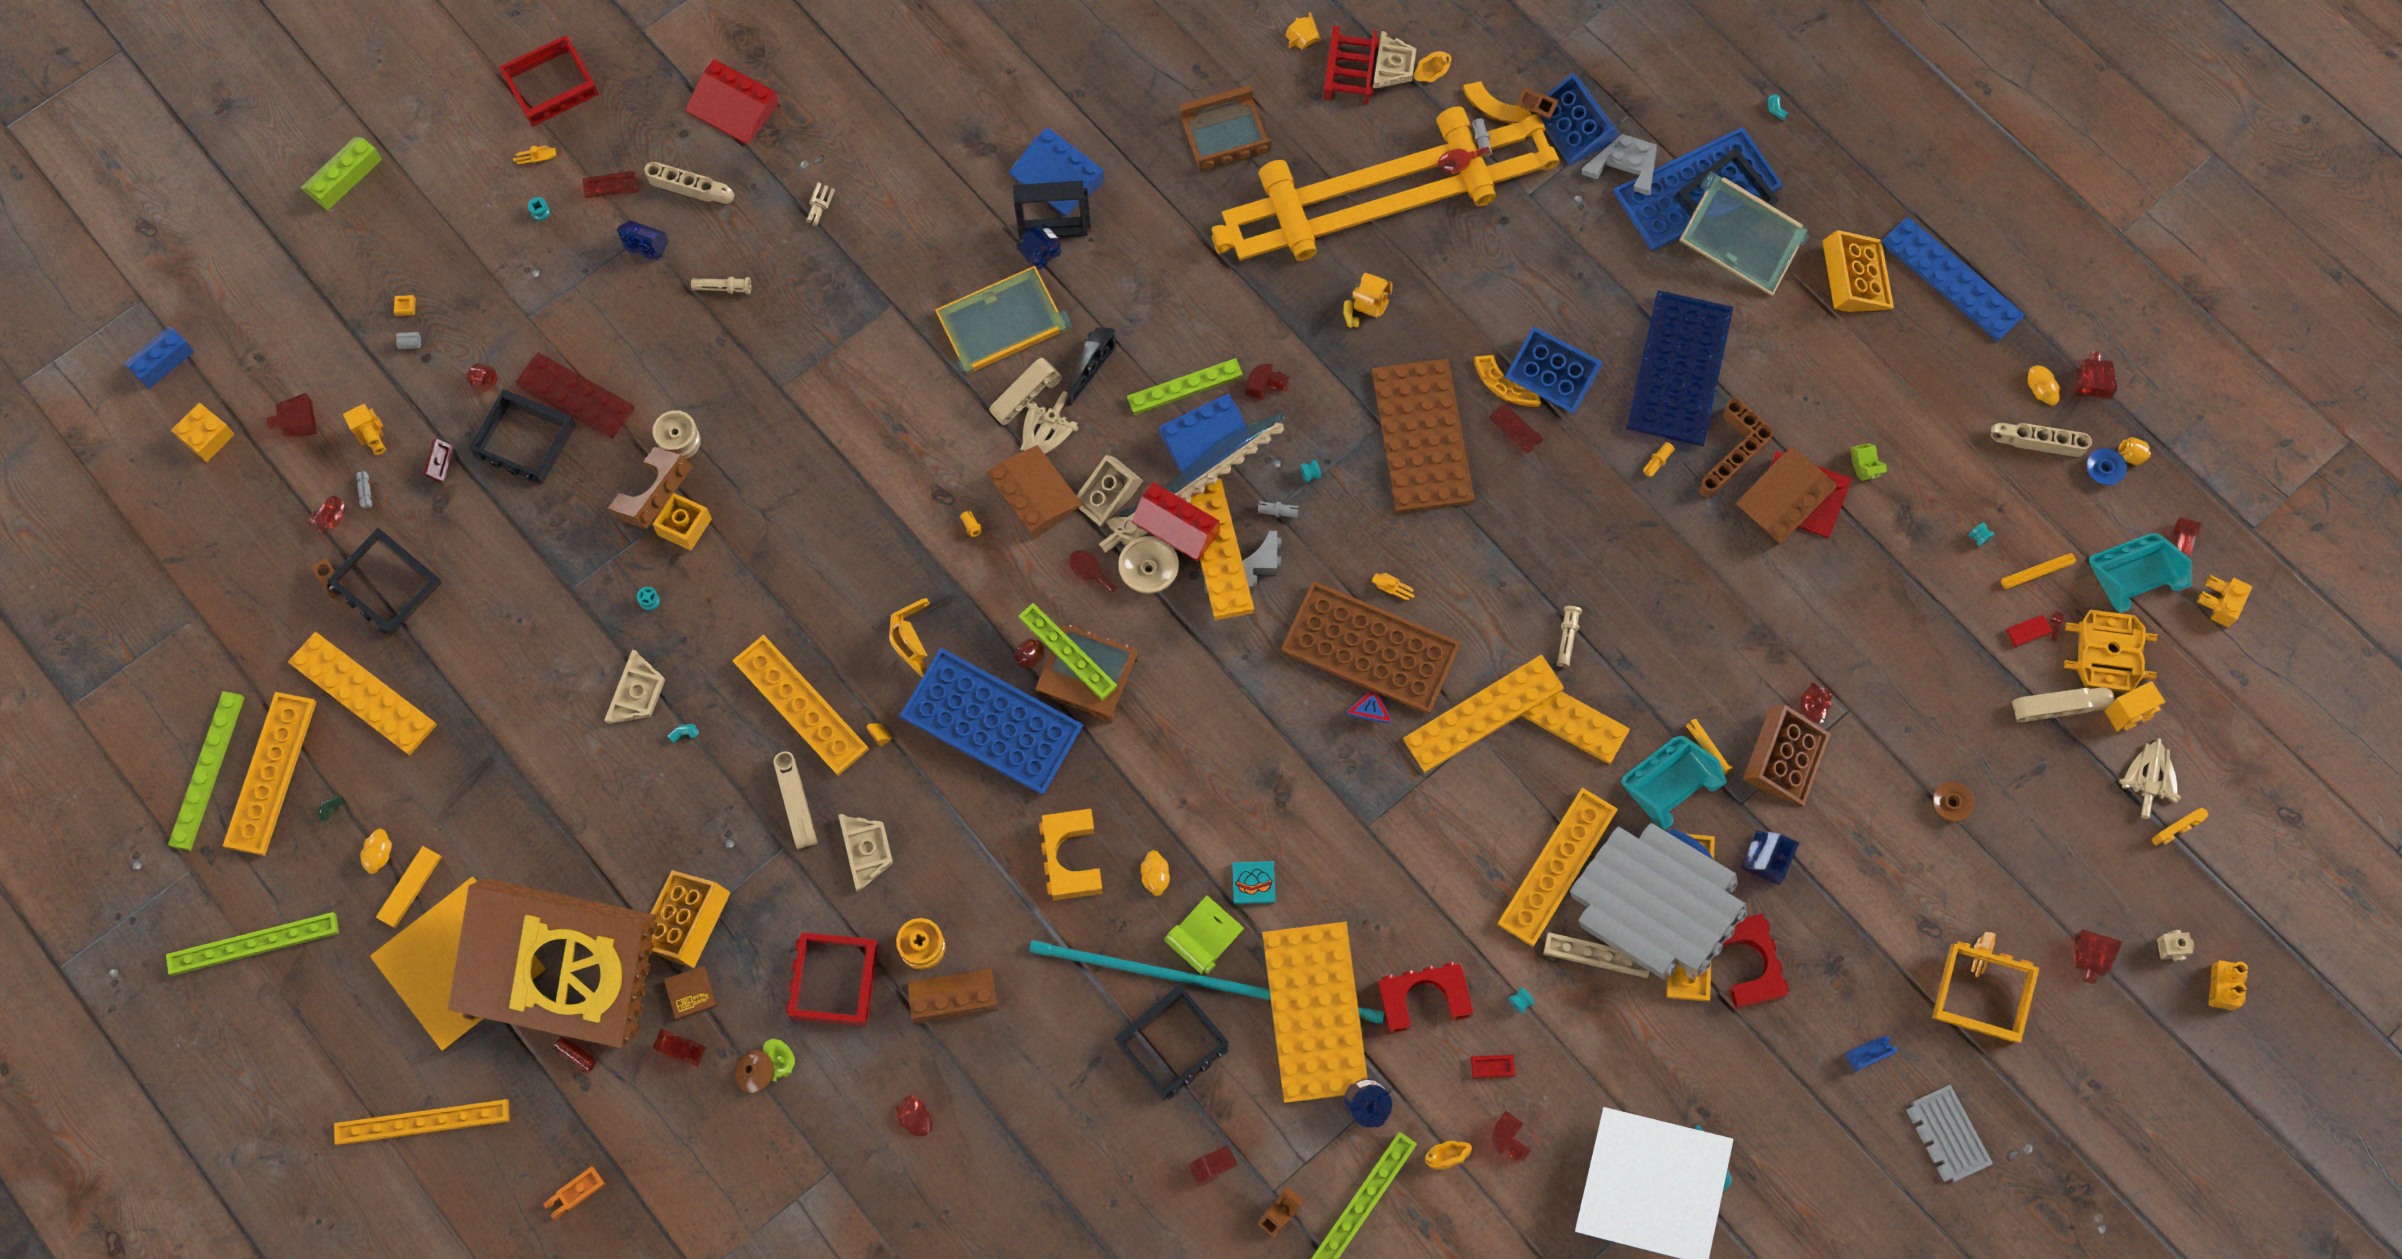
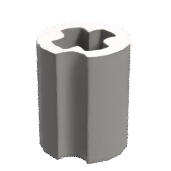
M419 332L397 333L396 344L398 349H419L421 347Z

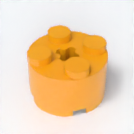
M1364 273L1360 287H1356L1353 292L1352 298L1355 299L1353 308L1376 318H1378L1377 316L1380 317L1389 303L1387 294L1392 293V282Z

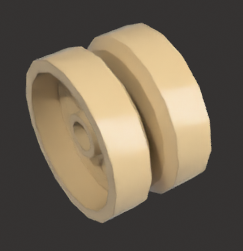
M679 410L666 412L656 420L653 426V436L659 448L681 454L685 459L691 458L698 451L701 437L693 418L687 413Z

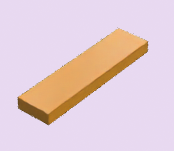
M422 846L376 918L396 928L442 857Z

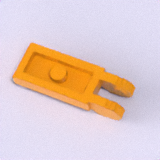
M2198 808L2152 838V842L2155 846L2162 842L2165 845L2175 839L2174 835L2180 832L2182 835L2192 829L2191 826L2196 827L2207 819V810Z

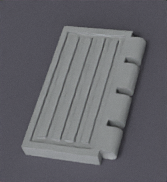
M1951 1085L1910 1103L1912 1107L1906 1111L1913 1124L1921 1122L1922 1125L1916 1127V1130L1924 1144L1931 1141L1932 1145L1926 1147L1934 1164L1942 1162L1943 1165L1937 1167V1170L1944 1182L1951 1179L1954 1183L1993 1164Z

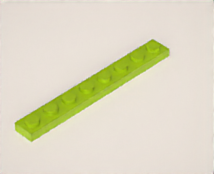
M222 691L168 844L170 847L188 851L192 849L245 698L240 694Z
M332 912L166 954L168 974L174 976L339 934L337 916Z
M1399 1131L1311 1259L1340 1258L1411 1155L1417 1143Z

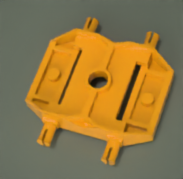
M2089 610L2082 622L2078 624L2066 622L2065 631L2079 633L2078 661L2065 660L2064 668L2078 671L2085 688L2104 687L2114 692L2128 693L2136 688L2141 679L2156 680V672L2145 671L2143 651L2145 641L2156 642L2157 634L2145 633L2144 625L2135 615ZM2108 645H2115L2118 652H2111L2108 649ZM2092 664L2132 669V672L2092 667Z

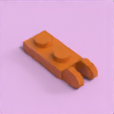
M591 1166L559 1189L543 1206L545 1209H549L561 1200L564 1205L550 1215L553 1220L558 1219L606 1184L595 1167Z

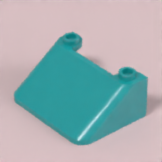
M2151 533L2094 554L2089 558V564L2112 606L2119 613L2128 611L2131 608V600L2129 598L2162 585L2168 584L2173 591H2180L2192 586L2191 559L2160 534Z
M1677 736L1671 739L1625 774L1621 780L1626 791L1653 822L1664 831L1673 824V817L1669 812L1702 786L1708 788L1709 791H1716L1727 783L1719 760L1684 736Z

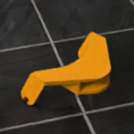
M927 598L921 599L891 615L889 639L894 649L922 678L928 669L922 660L928 655L911 623L903 621V618L926 608L930 604Z

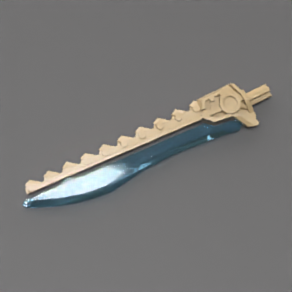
M1282 412L1242 427L1217 441L1194 464L1163 488L1190 502L1193 495L1203 493L1206 485L1215 484L1219 475L1229 474L1231 466L1242 464L1246 455L1255 454L1259 445L1268 444L1272 435L1282 434L1284 431V426L1280 423L1284 420ZM1139 503L1130 509L1121 511L1120 517H1113L1107 520L1106 523L1114 533L1099 543V546L1105 553L1120 542L1126 545L1137 538L1150 535L1149 532L1132 523Z

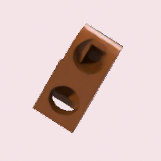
M325 558L312 565L311 568L327 594L333 599L337 595L329 589L330 585L327 580L334 574L336 569L329 559Z

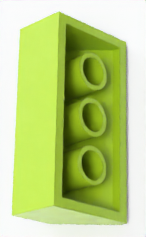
M354 137L300 188L328 211L382 159L376 148L365 139Z

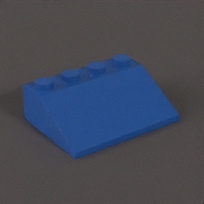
M1574 72L1546 94L1558 100V104L1550 120L1541 118L1546 128L1545 132L1570 166L1606 147L1621 135Z
M1047 127L1032 141L1009 171V174L1021 184L1083 181L1084 188L1088 189L1089 197L1103 184L1104 169ZM1079 200L1046 202L1064 217L1079 206Z
M1533 326L1505 378L1574 414L1597 378L1603 363Z
M1229 393L1159 426L1160 438L1186 484L1196 480L1252 441L1242 416Z

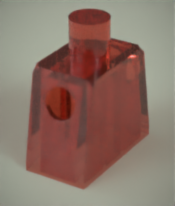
M2093 351L2090 353V359H2084L2079 367L2074 394L2112 398L2117 391L2113 363L2102 360V352Z
M307 393L277 403V415L267 417L269 428L279 427L285 436L317 434L313 402Z
M2083 929L2076 934L2074 966L2085 970L2083 981L2095 984L2098 975L2105 976L2110 972L2122 941Z

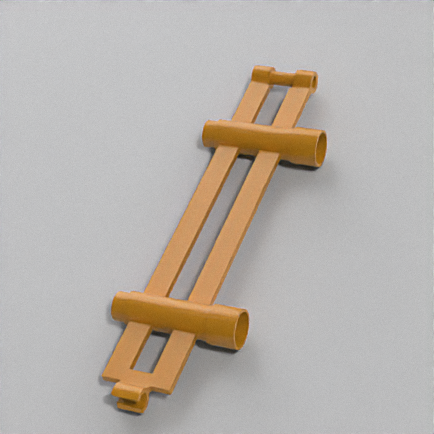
M1452 107L1440 113L1436 118L1443 139L1448 143L1298 189L1294 188L1295 182L1286 161L1275 160L1265 164L1258 174L1269 198L1222 211L1226 226L1217 225L1212 227V240L1218 254L1235 248L1239 261L1287 246L1294 253L1297 261H1304L1316 255L1315 238L1465 192H1468L1476 206H1485L1493 202L1497 197L1494 191L1495 183L1541 169L1551 170L1558 166L1560 161L1554 147H1550L1544 135L1546 128L1540 115L1534 114L1521 122L1494 129L1487 133L1490 136L1491 150L1523 141L1526 137L1533 138L1539 152L1536 154H1525L1486 166L1483 158L1480 156L1479 146L1475 142L1476 135L1473 136L1472 127L1464 108ZM1455 161L1460 172L1459 175L1310 220H1307L1302 208ZM1277 215L1281 229L1243 239L1239 226Z

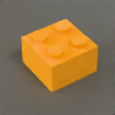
M200 402L171 430L182 443L205 462H208L235 435L227 424Z
M673 493L652 525L658 536L691 551L712 518L706 507Z
M2151 681L2116 698L2104 712L2117 732L2123 729L2129 731L2137 726L2136 723L2140 721L2145 723L2154 718V715L2161 711L2160 707L2165 703V700Z

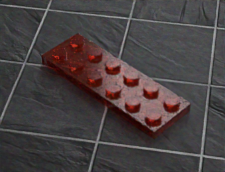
M539 352L536 353L515 382L522 389L612 439L635 409L633 404Z

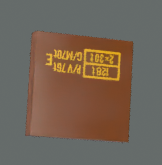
M705 966L664 979L676 1020L717 1007Z

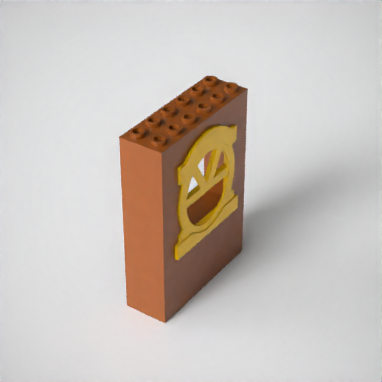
M483 878L468 887L448 1010L622 1048L634 1037H637L639 1032L637 1020L643 1009V1004L640 1003L641 997L644 996L646 991L645 976L648 975L650 970L648 958L652 954L654 943L651 941L652 935L655 934L657 929L656 915ZM567 939L556 1002H553L543 996L532 981L530 971L533 955L540 946L549 941ZM576 942L587 947L593 953V956L573 962ZM599 964L601 977L595 993L571 972ZM569 984L582 994L586 1000L581 1003L566 1005Z

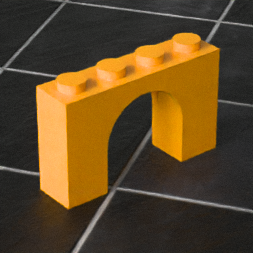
M1085 809L1042 815L1043 822L1039 823L1040 835L1045 837V842H1042L1041 845L1043 855L1047 854L1048 862H1044L1045 875H1050V882H1047L1048 895H1052L1053 901L1103 894L1099 868L1069 871L1063 868L1056 859L1058 848L1065 840L1072 837L1095 834L1092 810Z

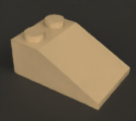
M1105 455L1076 495L1082 503L1079 509L1102 527L1133 496L1143 480L1117 458Z

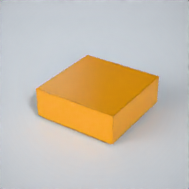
M395 296L394 315H415V296Z

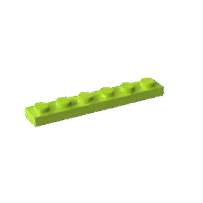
M1235 358L1128 395L1127 400L1135 416L1243 378V373Z
M1034 603L1018 616L1102 701L1117 688V684Z

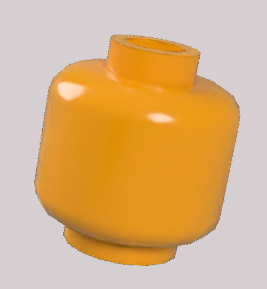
M2134 437L2123 440L2118 449V453L2124 458L2125 462L2135 466L2146 462L2151 455L2148 443Z

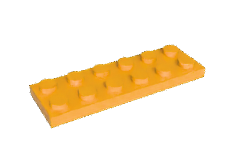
M1562 691L1521 715L1609 765L1630 728Z

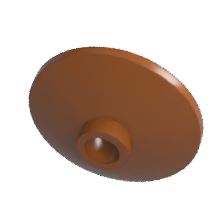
M1949 781L1941 784L1935 790L1933 806L1942 818L1952 822H1959L1967 819L1972 814L1975 807V799L1967 786L1959 782ZM1949 801H1953L1955 806H1950Z
M754 1050L746 1053L740 1059L736 1067L735 1078L738 1086L743 1091L757 1093L768 1086L774 1073L771 1057L763 1051Z

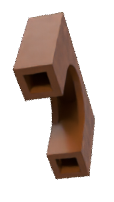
M654 447L643 461L653 473L658 475L652 487L636 497L619 493L608 507L619 520L645 529L648 528L693 468L681 454Z

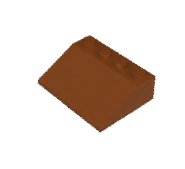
M1038 445L1001 461L986 472L990 481L1034 539L1082 506L1080 500Z
M1791 446L1735 504L1780 545L1838 485Z
M1787 705L1770 707L1743 780L1762 791L1799 806H1805L1831 734Z

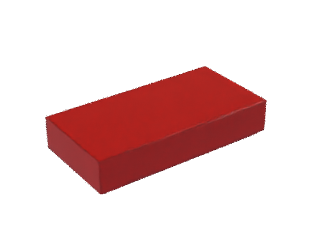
M2044 614L2005 630L2014 648L2050 635L2053 632Z
M1514 1054L1470 1057L1472 1079L1515 1077Z

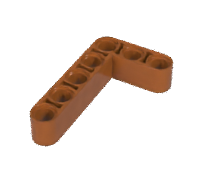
M1733 398L1727 402L1723 411V417L1745 439L1703 478L1699 492L1704 498L1714 497L1759 455L1772 439L1773 429L1739 399ZM1745 421L1750 422L1752 425L1745 424ZM1759 434H1763L1767 438H1762L1759 436ZM1746 447H1751L1753 451L1746 449ZM1732 459H1737L1740 463H1735ZM1719 472H1724L1727 476H1722ZM1706 484H1710L1714 488L1710 489L1706 486Z

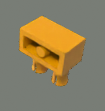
M364 403L343 414L350 430L362 446L367 444L372 448L374 455H381L386 451L380 437L384 436L381 430L384 426L373 409L369 410Z
M2210 574L2204 586L2221 593V596L2218 599L2202 591L2198 597L2199 599H2197V603L2213 609L2211 620L2230 628L2238 620L2253 586L2234 577L2226 583Z
M2219 960L2212 965L2209 1006L2235 1011L2244 1005L2246 991L2244 990H2247L2245 983L2248 972L2246 971L2248 966L2244 962L2231 963Z

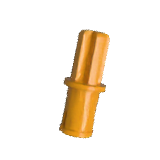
M1665 442L1659 451L1652 455V459L1644 467V474L1652 477L1661 466L1665 465L1666 459L1674 452L1675 448L1670 443Z

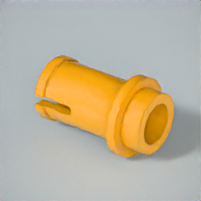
M964 512L960 518L967 528V534L971 535V537L981 534L982 527L976 522L972 512Z

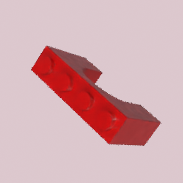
M1763 913L1745 917L1742 922H1739L1734 927V934L1722 944L1723 948L1735 945H1748L1754 948L1763 959L1764 971L1760 978L1732 985L1729 989L1735 1010L1782 1000L1788 995L1787 992H1789L1786 979L1783 980L1781 974L1783 971L1780 959L1776 958L1775 941L1770 938L1768 932L1770 931L1768 920L1764 919Z
M1449 962L1441 968L1435 969V966L1423 968L1422 972L1415 973L1414 970L1403 972L1402 976L1394 977V975L1381 977L1382 980L1378 981L1377 986L1388 1033L1393 1034L1410 1030L1411 1023L1406 1006V995L1412 988L1423 984L1432 985L1443 993L1451 1021L1472 1017L1474 1012L1462 964Z

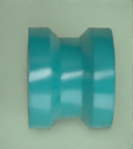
M535 197L529 201L528 210L534 220L543 221L549 217L550 209L543 198Z
M1315 459L1311 460L1308 464H1300L1301 474L1305 483L1310 482L1313 478H1321L1320 468Z
M1983 522L1969 533V536L1977 541L1978 547H1981L1990 541L1995 534L1989 531L1987 525Z
M643 587L638 591L637 600L644 610L652 611L659 606L660 599L653 588Z
M1523 987L1518 989L1516 995H1511L1508 998L1510 1004L1520 1014H1523L1528 1006L1535 1004L1533 997Z

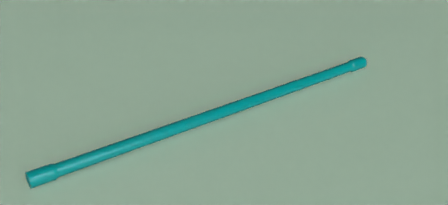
M1032 940L1030 944V953L1055 956L1271 1000L1270 989L1054 946ZM1358 1007L1360 1019L1382 1024L1384 1011Z

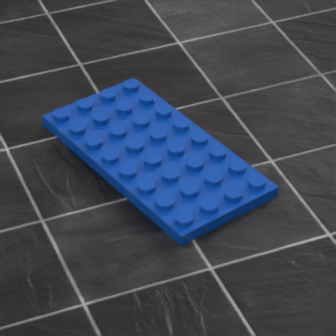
M1743 127L1654 169L1650 196L1634 191V184L1638 177L1613 189L1614 196L1652 252L1680 239L1691 219L1674 196L1735 147L1773 192L1782 189L1783 184ZM1730 162L1715 174L1717 177H1724L1759 199H1762L1760 194L1733 162ZM1713 176L1689 194L1697 205ZM1717 189L1705 215L1713 223L1746 205Z
M943 648L939 649L900 714L902 720L1044 796L1083 728V724Z

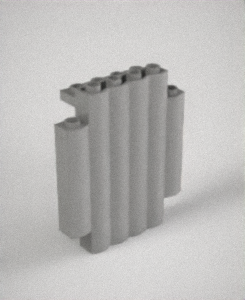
M1652 823L1647 826L1639 839L1618 826L1570 890L1572 898L1587 907L1579 919L1582 929L1663 980L1668 975H1673L1677 968L1676 964L1683 967L1686 976L1692 980L1696 976L1699 977L1702 972L1705 973L1710 967L1711 959L1721 952L1722 944L1734 934V927L1739 922H1742L1747 915L1746 903L1729 894V892L1735 890L1738 884L1736 873Z

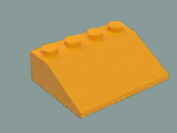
M1840 230L1835 231L1822 240L1834 309L1858 312L1892 310L1894 308L1882 240Z
M672 870L650 913L656 915L655 922H657V929L655 934L652 935L651 941L654 943L652 953L675 963L695 968L731 892L716 882Z

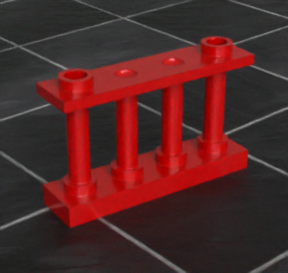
M1333 26L1324 87L1325 100H1331L1332 93L1337 91L1365 95L1364 104H1368L1369 97H1373L1374 90L1373 86H1370L1375 49L1379 50L1380 38H1377V30H1373L1372 39L1343 36V34H1340V26ZM1338 45L1371 47L1370 55L1341 52V50H1338ZM1336 61L1369 63L1368 71L1339 68V66H1336ZM1339 75L1367 79L1366 87L1337 84V82L1333 81L1334 77Z

